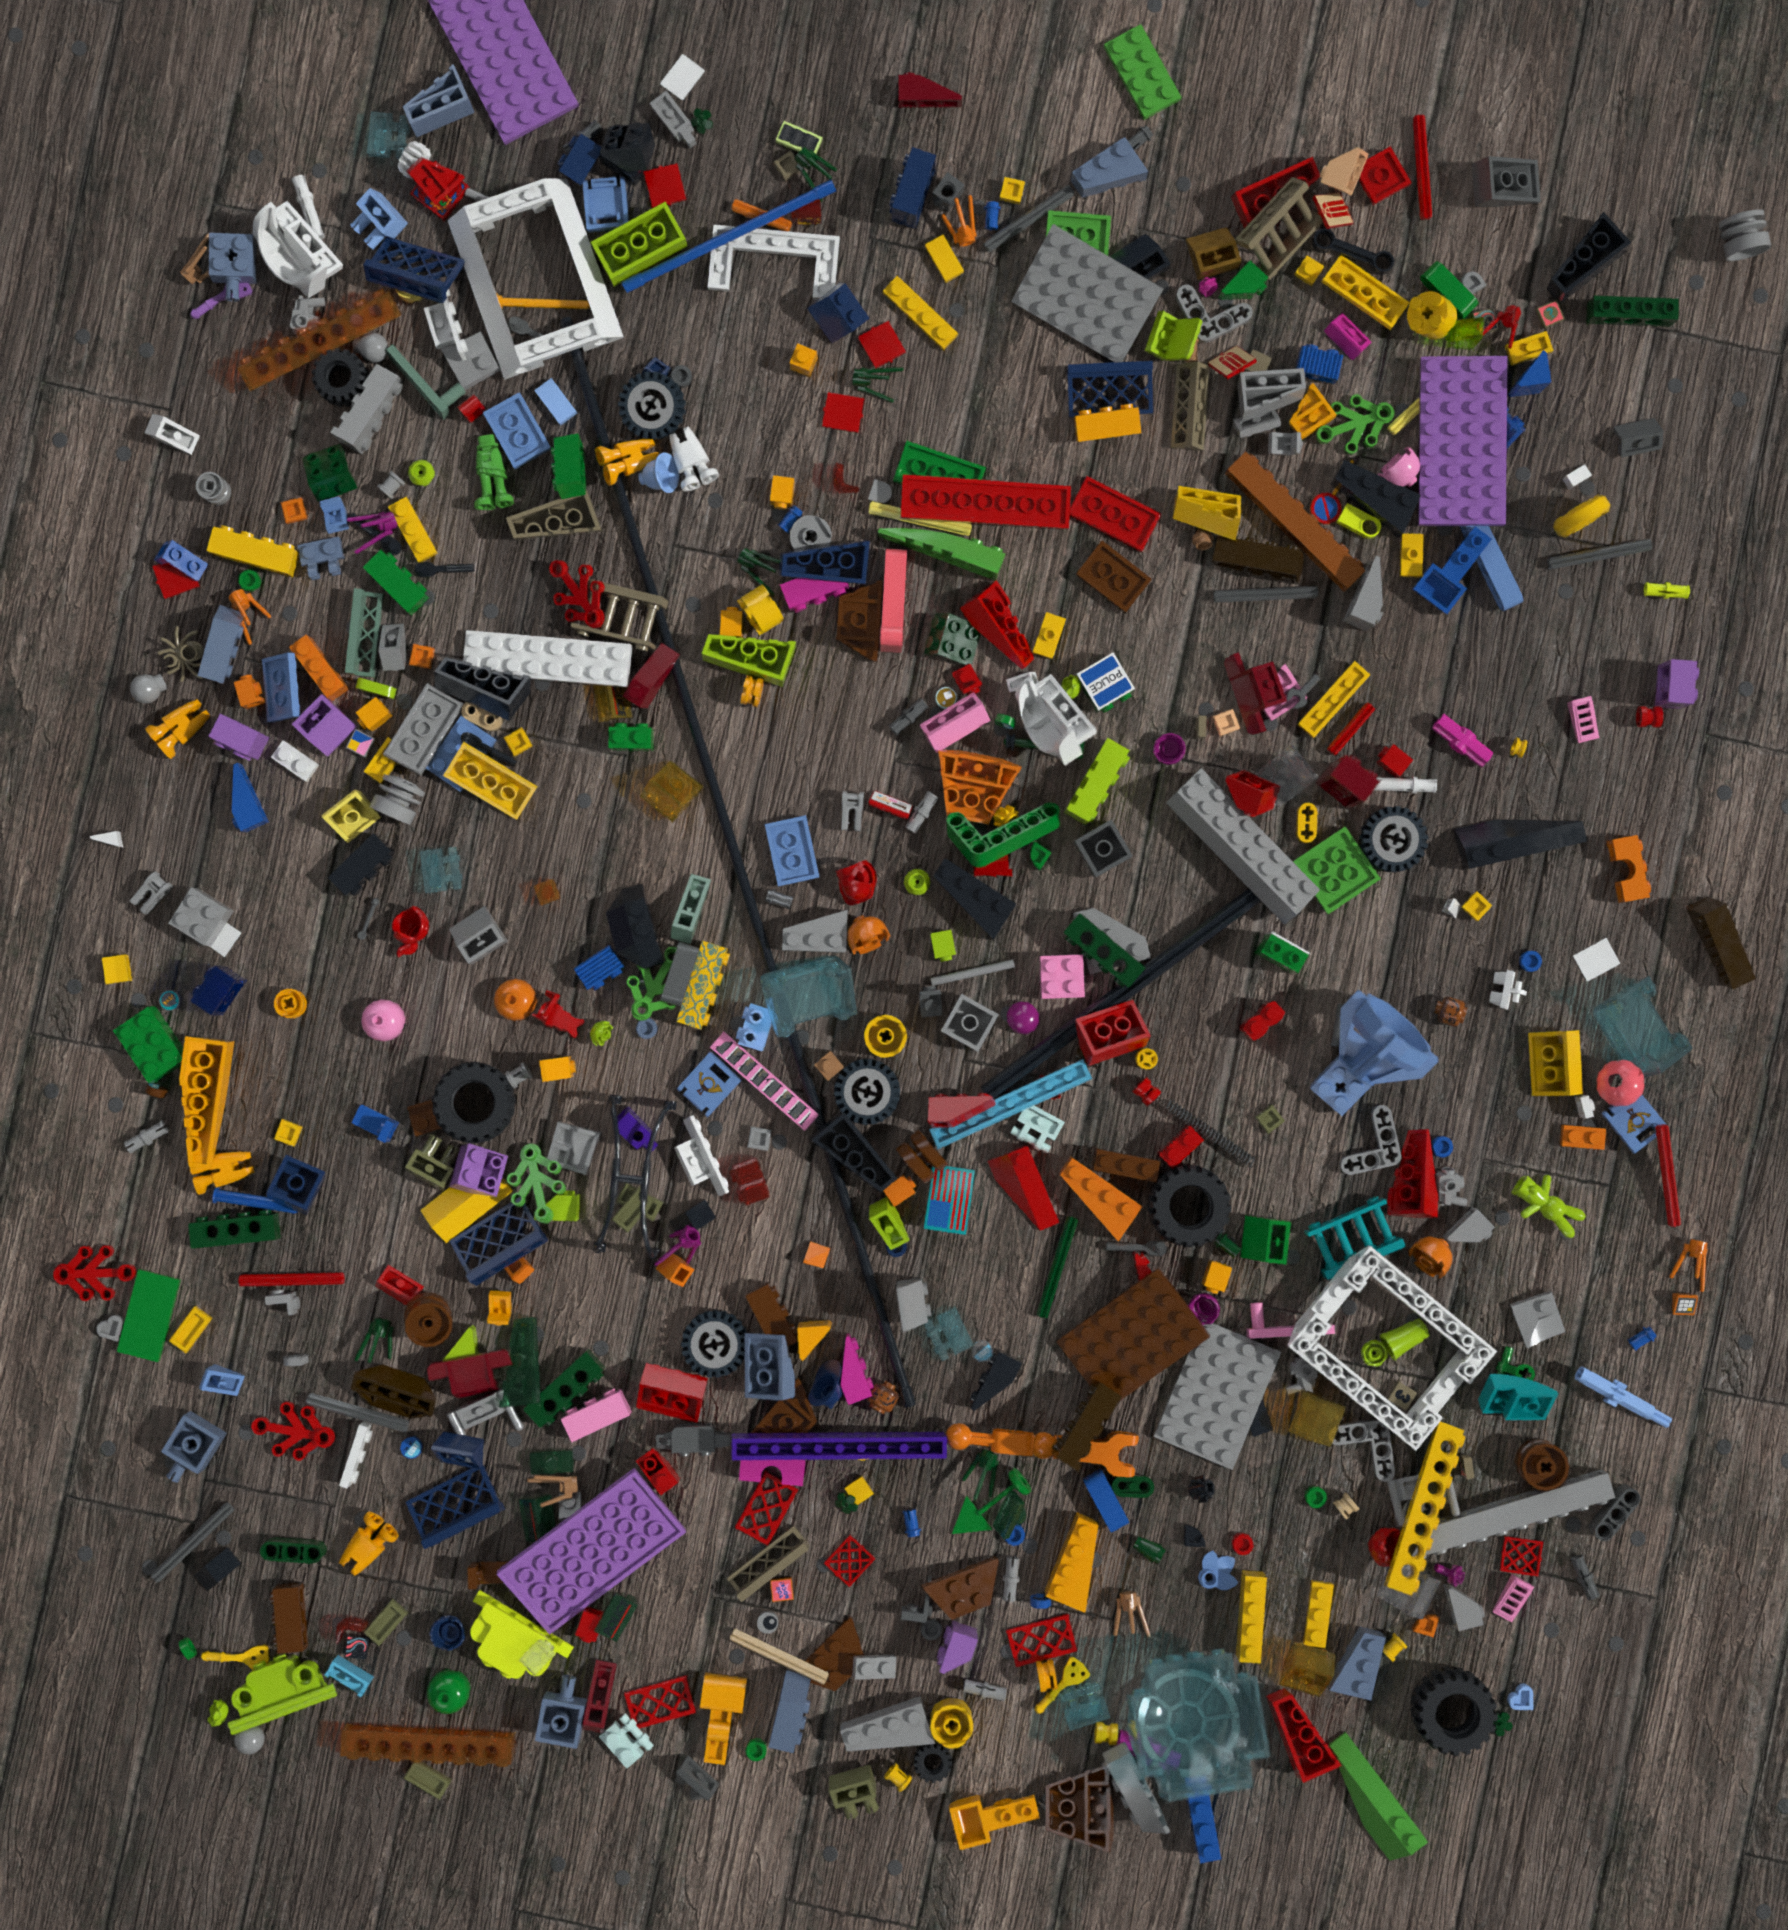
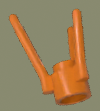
M971 195L968 196L970 228L969 225L965 224L958 198L954 199L961 227L957 228V233L944 214L941 215L953 236L955 244L959 243L960 247L976 242L975 237H977L975 231Z
M239 589L231 593L228 598L232 603V608L238 610L244 619L241 627H244V636L247 643L251 645L252 641L245 623L248 626L251 624L245 613V610L250 607L249 603L251 602L267 618H271V615L253 598L251 593L246 594L244 590Z
M1690 1239L1689 1244L1685 1243L1683 1251L1669 1277L1672 1279L1675 1276L1687 1252H1690L1689 1257L1697 1258L1695 1278L1698 1279L1700 1274V1291L1704 1292L1708 1243Z

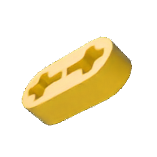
M1304 803L1297 809L1296 837L1301 843H1310L1317 835L1318 812L1316 806L1312 803ZM1306 807H1309V811H1312V815L1308 816V822H1306V815L1302 814ZM1305 824L1308 825V832L1312 833L1307 839H1305L1304 835H1301V832L1305 831Z

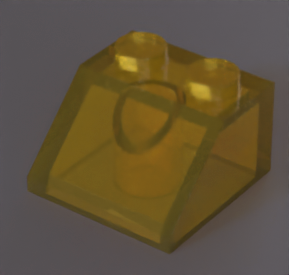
M670 760L648 781L640 797L673 823L686 810L704 786Z
M1303 1391L1288 1432L1331 1447L1346 1407L1309 1391Z
M1294 1642L1287 1654L1279 1685L1320 1697L1334 1677L1336 1654L1330 1653L1325 1649L1307 1646L1305 1643Z

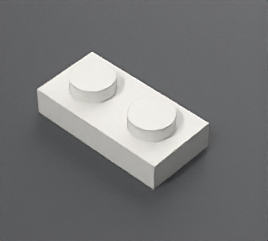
M282 740L271 756L272 759L306 782L309 781L319 766L318 763L284 740Z

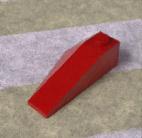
M996 580L970 598L960 609L965 618L968 619L978 632L1017 666L1024 669L1034 657L1025 636L1020 634L1016 623L1019 621L1016 616H1012L1009 609L1010 600Z
M1428 1129L1408 1130L1401 1151L1402 1159L1399 1169L1396 1168L1394 1175H1396L1393 1187H1390L1388 1192L1387 1215L1411 1218H1437L1438 1190L1430 1133Z
M1027 1145L988 1160L996 1182L1040 1231L1060 1223Z

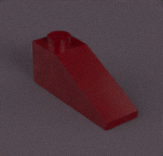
M912 72L899 75V108H962V95Z
M661 643L633 677L623 697L638 707L648 708L680 654L664 643Z
M596 1660L582 1726L583 1730L599 1733L604 1731L617 1666L616 1663Z

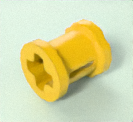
M1393 1633L1392 1638L1384 1645L1383 1653L1394 1662L1398 1653L1408 1646Z
M894 1763L887 1770L884 1778L886 1780L889 1779L898 1787L897 1790L902 1792L910 1783L912 1776L906 1775L898 1768L899 1765Z

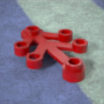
M562 560L551 562L549 567L550 574L553 577L562 578L574 595L567 596L565 593H556L553 597L554 603L558 606L566 604L581 605L585 611L578 612L576 609H567L565 619L569 622L585 621L592 628L601 627L604 623V613L600 609V594L603 593L605 585L602 581L591 582L592 599L590 604L588 601V579L593 574L592 566L583 564L579 567L580 587H578L568 573L569 566L566 562Z
M88 1245L80 1247L78 1254L68 1264H60L54 1269V1280L60 1285L68 1284L79 1294V1298L82 1301L91 1300L94 1297V1291L91 1288H84L75 1278H84L100 1294L103 1300L108 1301L114 1298L115 1290L111 1287H106L97 1278L118 1277L121 1281L126 1282L134 1279L137 1273L135 1266L132 1264H124L119 1268L96 1269L106 1258L114 1254V1248L111 1245L102 1246L99 1253L84 1269H76V1267L83 1259L92 1256L93 1249ZM84 1248L88 1250L87 1256L83 1255L82 1251ZM105 1248L109 1249V1255L104 1254ZM127 1268L131 1270L130 1276L125 1273ZM63 1270L67 1271L68 1276L66 1278L62 1276ZM106 1290L111 1293L109 1298L105 1296ZM84 1291L89 1292V1298L84 1297Z
M285 1401L280 1405V1412L286 1415L292 1426L272 1423L266 1417H258L251 1424L252 1431L257 1435H263L267 1431L291 1435L284 1442L277 1443L272 1447V1454L276 1457L282 1456L288 1448L303 1438L312 1439V1441L304 1447H298L293 1451V1458L297 1461L303 1460L316 1447L327 1448L331 1446L335 1440L334 1431L330 1427L321 1425L314 1415L315 1409L313 1406L306 1405L301 1409V1416L307 1419L313 1430H309L304 1427L294 1412V1404L290 1401ZM285 1404L290 1406L289 1412L284 1410ZM306 1408L311 1410V1415L305 1414ZM260 1421L265 1423V1428L259 1427ZM322 1433L327 1434V1440L321 1438ZM277 1446L282 1448V1453L276 1452ZM297 1450H301L303 1452L302 1457L297 1456Z

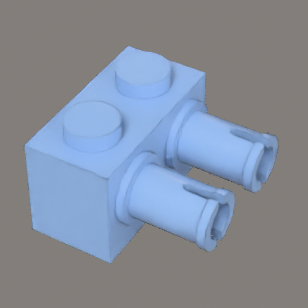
M369 188L356 203L362 210V213L350 226L354 227L358 234H362L364 229L373 222L376 227L364 239V242L374 250L385 236L395 239L408 223L380 192Z
M750 1003L749 1007L745 1006L742 1019H745L743 1027L739 1026L736 1039H739L738 1044L764 1051L776 1011Z

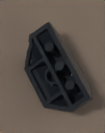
M643 883L622 889L606 912L616 953L643 969L664 964Z

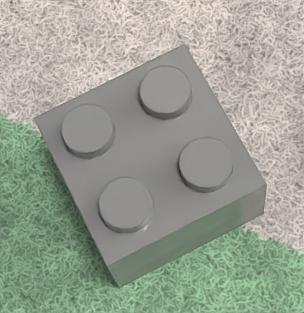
M191 887L169 921V924L202 945L212 946L234 910L199 888Z
M960 994L940 1031L979 1051L999 1014Z

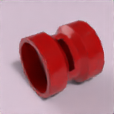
M1639 706L1637 708V727L1651 725L1653 728H1660L1662 726V707L1654 706L1650 709L1646 706Z
M1148 1077L1141 1080L1132 1090L1136 1096L1142 1098L1145 1106L1150 1105L1161 1094L1157 1087L1151 1085Z

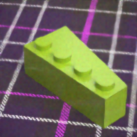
M708 634L702 651V661L757 679L762 678L766 682L783 687L796 649V641L783 642L773 639L759 640L749 637L747 639L736 638V636Z
M1107 738L1064 813L1084 825L1088 822L1092 823L1098 814L1096 809L1099 803L1103 805L1109 795L1106 792L1110 785L1114 786L1120 776L1117 774L1119 768H1124L1130 757L1127 754L1130 750Z

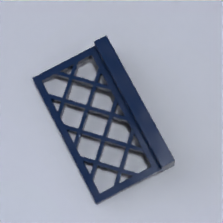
M386 237L371 260L366 259L363 266L366 281L444 304L447 299L446 292L464 266V259ZM389 246L398 248V250L387 252ZM414 252L418 255L407 258L405 254ZM402 255V260L392 262L391 258ZM429 258H434L437 260L426 264L425 260ZM386 259L389 262L388 264L379 263V261ZM421 261L423 264L421 266H417L414 268H412L410 265L412 263ZM454 264L455 267L445 269L444 265ZM407 265L408 267L407 270H402L398 268ZM440 267L442 270L432 274L430 272V269ZM426 271L428 275L422 276L416 273ZM446 277L445 282L436 280L438 278Z
M1153 361L1068 364L1066 366L1069 417L1079 415L1078 412H1073V403L1078 397L1087 405L1084 410L1090 408L1094 411L1091 413H1097L1100 411H1097L1092 404L1099 396L1108 404L1107 407L1112 406L1113 410H1118L1113 403L1120 395L1129 404L1133 403V407H1137L1134 402L1143 395L1148 400V409H1139V414H1153ZM1147 375L1148 384L1141 390L1133 381L1138 376ZM1118 376H1123L1129 382L1122 391L1112 383ZM1127 376H1134V378L1131 380ZM1096 377H1102L1108 383L1101 392L1091 384ZM1106 377H1113V378H1112V380L1110 381V380H1108ZM1072 378H1081L1087 384L1080 393L1072 387ZM1130 384L1140 392L1133 401H1130L1123 394ZM1109 385L1119 393L1112 402H1109L1102 395ZM1088 386L1098 394L1091 403L1081 396ZM1147 388H1148V396L1144 393V391H1145Z
M521 1196L515 1200L516 1203L521 1201ZM526 1201L522 1205L524 1210L521 1218L512 1216L516 1205L511 1202L450 1240L467 1274L466 1277L469 1283L476 1286L548 1242L546 1235L541 1231L537 1221L534 1220V1216ZM500 1216L506 1217L503 1229L494 1227L496 1219ZM510 1219L520 1221L517 1232L508 1230ZM524 1222L531 1223L535 1229L528 1235L521 1233ZM482 1227L488 1228L485 1240L476 1238L478 1230ZM493 1230L502 1232L499 1244L490 1242ZM506 1233L516 1235L514 1243L510 1246L503 1245ZM463 1239L470 1240L467 1252L460 1250L457 1244ZM475 1241L484 1243L481 1255L471 1253ZM488 1244L498 1246L496 1255L493 1257L485 1256ZM470 1256L479 1257L478 1266L471 1270L468 1265Z
M484 1465L480 1470L483 1477L480 1485L470 1482L472 1474L479 1470L471 1468L406 1501V1505L422 1538L421 1544L424 1549L431 1548L506 1510L496 1494ZM456 1481L465 1483L461 1495L451 1492L452 1486ZM449 1485L448 1490L442 1489ZM468 1485L479 1488L475 1500L465 1497ZM438 1490L446 1493L442 1505L432 1501L434 1493ZM482 1490L490 1492L493 1501L487 1504L479 1502ZM449 1495L460 1498L456 1509L446 1506ZM463 1499L474 1503L471 1512L468 1514L460 1511ZM419 1500L426 1502L427 1505L424 1513L416 1512L413 1503ZM431 1504L441 1508L437 1519L427 1516ZM444 1509L455 1513L452 1522L440 1521ZM425 1519L436 1522L433 1531L428 1534L425 1533L423 1528Z

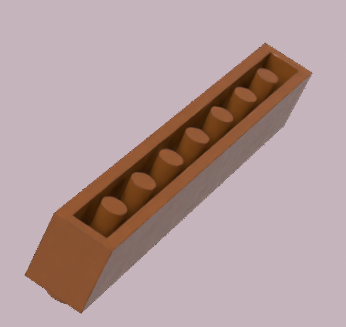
M1245 451L1227 469L1225 475L1345 592L1366 571L1363 568V563L1359 559L1353 558L1348 553L1349 550L1344 544H1338L1333 539L1334 535L1327 528L1323 529L1318 524L1319 520L1312 513L1308 514L1303 509L1304 505L1297 498L1293 499L1288 494V489L1283 484H1278L1273 479V474L1268 469H1263L1253 454H1248Z

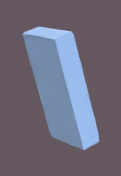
M552 378L534 390L560 426L577 414V411Z

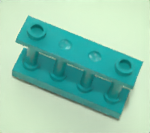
M1376 1196L1366 1201L1367 1204L1320 1224V1221L1308 1225L1309 1229L1305 1230L1304 1233L1308 1237L1314 1235L1326 1262L1325 1268L1321 1269L1325 1279L1333 1278L1345 1262L1356 1254V1252H1353L1341 1224L1352 1218L1365 1247L1371 1246L1382 1256L1406 1247L1402 1238L1392 1235L1380 1206L1387 1204L1386 1199ZM1371 1210L1384 1236V1243L1377 1246L1372 1243L1361 1217V1214ZM1334 1227L1346 1255L1344 1256L1345 1260L1338 1263L1336 1260L1334 1261L1322 1234V1231Z

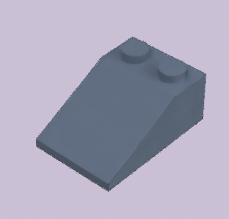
M745 1333V1398L786 1400L795 1397V1375L785 1335Z

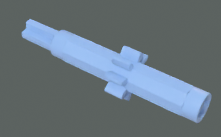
M1583 1366L1577 1370L1575 1380L1604 1395L1603 1401L1613 1407H1616L1618 1403L1647 1420L1651 1419L1665 1428H1668L1669 1423L1672 1422L1671 1417L1656 1410L1655 1406L1626 1391L1627 1385L1614 1379L1612 1383Z

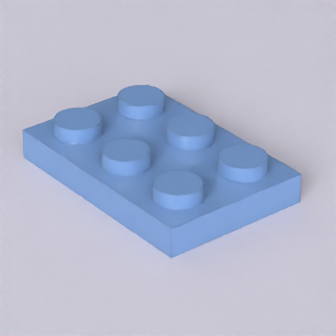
M520 392L483 412L514 469L551 450L548 441Z
M287 652L262 659L267 722H278L299 717L300 705L298 700L295 653Z
M462 716L459 717L426 767L427 770L460 792L464 788L443 775L461 747L462 733H472L490 747H493L497 741ZM475 748V749H477L478 751L482 752V753L485 754V755L488 754V752H486V751H484V750H482V749H480V748Z
M806 815L765 824L778 887L820 878Z

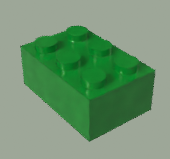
M157 1007L145 1008L113 1030L148 1083L158 1082L181 1066L184 1047Z

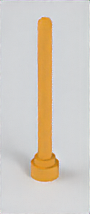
M496 293L501 308L502 306L565 309L590 308V304L586 300L503 298L502 295Z

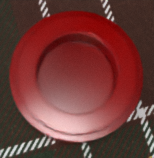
M1243 1532L1234 1535L1231 1541L1233 1550L1239 1555L1249 1554L1254 1546L1252 1538Z

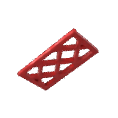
M765 1471L761 1482L758 1483L735 1525V1529L768 1546L799 1489L792 1485L781 1484L782 1479ZM765 1479L773 1480L775 1487L763 1491L762 1485ZM784 1488L792 1491L789 1499L786 1501L782 1500L780 1490ZM776 1491L779 1503L768 1506L764 1494ZM761 1495L764 1507L752 1510L751 1505L757 1496ZM781 1506L782 1512L778 1519L772 1521L769 1509ZM766 1510L769 1522L757 1525L754 1514ZM751 1515L753 1527L745 1528L741 1523L745 1516ZM770 1526L771 1532L767 1539L760 1536L758 1529Z
M1069 1614L1006 1630L1016 1667L1077 1652ZM1065 1619L1066 1627L1063 1632L1053 1627L1054 1622ZM1041 1625L1047 1627L1042 1637L1031 1632L1034 1627ZM1050 1629L1061 1635L1055 1646L1044 1640ZM1023 1631L1025 1635L1021 1642L1018 1643L1013 1640L1012 1633ZM1028 1635L1039 1641L1034 1651L1023 1646ZM1065 1637L1071 1641L1072 1647L1061 1650L1058 1647ZM1042 1643L1052 1648L1051 1653L1044 1655L1037 1654V1651ZM1020 1649H1023L1031 1654L1029 1659L1019 1661L1017 1654Z
M687 1675L624 1692L631 1718L637 1722L636 1716L639 1711L650 1717L648 1721L636 1724L639 1729L696 1713ZM683 1681L684 1689L682 1693L670 1688L672 1684ZM662 1687L665 1691L660 1700L649 1694L651 1690ZM668 1691L679 1697L674 1707L663 1702ZM639 1693L644 1695L639 1705L632 1703L631 1695ZM646 1698L658 1703L653 1713L641 1708ZM683 1699L689 1703L690 1709L679 1711L677 1707ZM660 1705L671 1711L667 1716L657 1717L655 1715Z

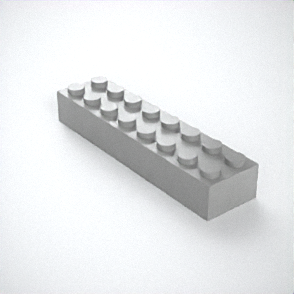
M1202 768L1166 802L1283 924L1294 918L1320 891L1254 821L1244 814L1243 810L1237 808L1235 802Z

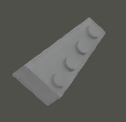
M376 364L362 385V390L364 391L362 394L358 393L354 396L351 410L348 412L344 411L340 417V420H342L339 428L334 426L330 433L340 443L363 454L364 450L367 451L369 449L374 432H378L381 428L383 416L390 412L395 395L398 396L403 388L402 379Z
M921 1696L840 1724V1733L847 1751L935 1744V1739L931 1733L930 1721Z

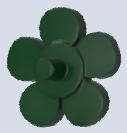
M700 108L695 109L693 112L695 117L691 118V125L697 127L698 133L703 134L706 132V129L709 130L713 127V122L708 120L711 117V112L709 110L702 112Z
M843 1492L837 1495L838 1499H836L835 1505L838 1508H842L843 1513L850 1514L851 1511H857L858 1505L854 1503L856 1498L853 1495L846 1496Z
M1502 1712L1500 1715L1498 1713V1720L1493 1721L1496 1725L1495 1733L1497 1736H1503L1505 1734L1504 1729L1510 1731L1513 1727L1512 1723L1508 1721L1510 1715L1507 1712Z

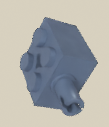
M209 233V276L213 283H226V301L232 302V298L234 302L239 301V283L256 284V241L253 234Z
M192 1411L183 1415L161 1451L175 1460L174 1465L166 1475L167 1478L173 1477L171 1481L179 1482L186 1468L196 1474L205 1470L227 1433Z
M563 1675L560 1693L546 1691L542 1699L535 1741L577 1749L581 1739L588 1699L573 1696L576 1677L571 1675L569 1680V1675ZM559 1717H562L564 1722H560Z

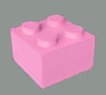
M1083 955L1039 956L1040 999L1085 997Z

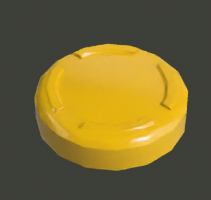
M1598 494L1594 498H1590L1568 511L1564 516L1557 518L1554 521L1553 528L1558 536L1566 538L1594 522L1598 517L1608 513L1611 505L1606 496Z

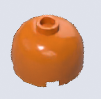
M862 915L853 920L854 923L847 932V941L852 953L856 955V951H858L861 955L882 946L880 942L884 938L887 942L891 935L882 920Z
M507 980L500 984L495 992V1008L505 1019L512 1021L524 1020L536 1008V991L525 980Z
M1420 1238L1408 1251L1409 1257L1411 1258L1413 1255L1417 1260L1414 1264L1431 1277L1439 1275L1438 1279H1441L1452 1265L1453 1256L1448 1243L1442 1238Z

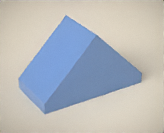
M214 1364L206 1368L199 1389L237 1396L245 1376Z

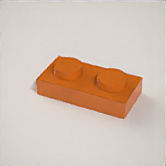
M1562 1125L1560 1146L1604 1150L1606 1129Z

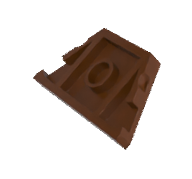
M878 580L876 583L861 587L852 593L839 597L836 640L873 662H877L883 580Z
M799 1378L795 1380V1397L778 1400L750 1433H807L813 1427L817 1419Z
M994 1556L922 1584L921 1588L951 1620L991 1604L999 1562L998 1558Z
M851 1615L804 1660L828 1672L825 1684H820L810 1679V1683L835 1692L852 1676L853 1657L864 1656V1652L861 1648L860 1639Z

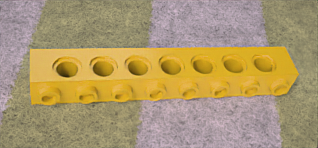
M1439 1422L1432 1432L1384 1583L1386 1587L1412 1596L1413 1592L1416 1593L1419 1588L1420 1580H1418V1575L1425 1568L1426 1559H1424L1426 1550L1429 1551L1433 1543V1539L1430 1537L1432 1531L1436 1530L1439 1524V1518L1437 1517L1439 1509L1442 1510L1445 1505L1446 1497L1443 1496L1446 1488L1449 1489L1452 1483V1477L1450 1476L1452 1468L1455 1469L1458 1464L1459 1456H1456L1458 1448H1462L1465 1441L1464 1430ZM1443 1441H1447L1450 1444V1451L1448 1453H1444L1441 1450V1443ZM1438 1461L1444 1465V1470L1440 1474L1434 1469V1465ZM1430 1482H1434L1437 1485V1492L1435 1494H1431L1428 1491V1484ZM1425 1502L1431 1506V1511L1427 1515L1421 1511V1506ZM1418 1523L1424 1526V1533L1422 1535L1415 1533V1526ZM1411 1544H1415L1418 1547V1552L1415 1556H1411L1408 1553V1547ZM1406 1564L1411 1567V1574L1408 1577H1404L1401 1572L1402 1567Z

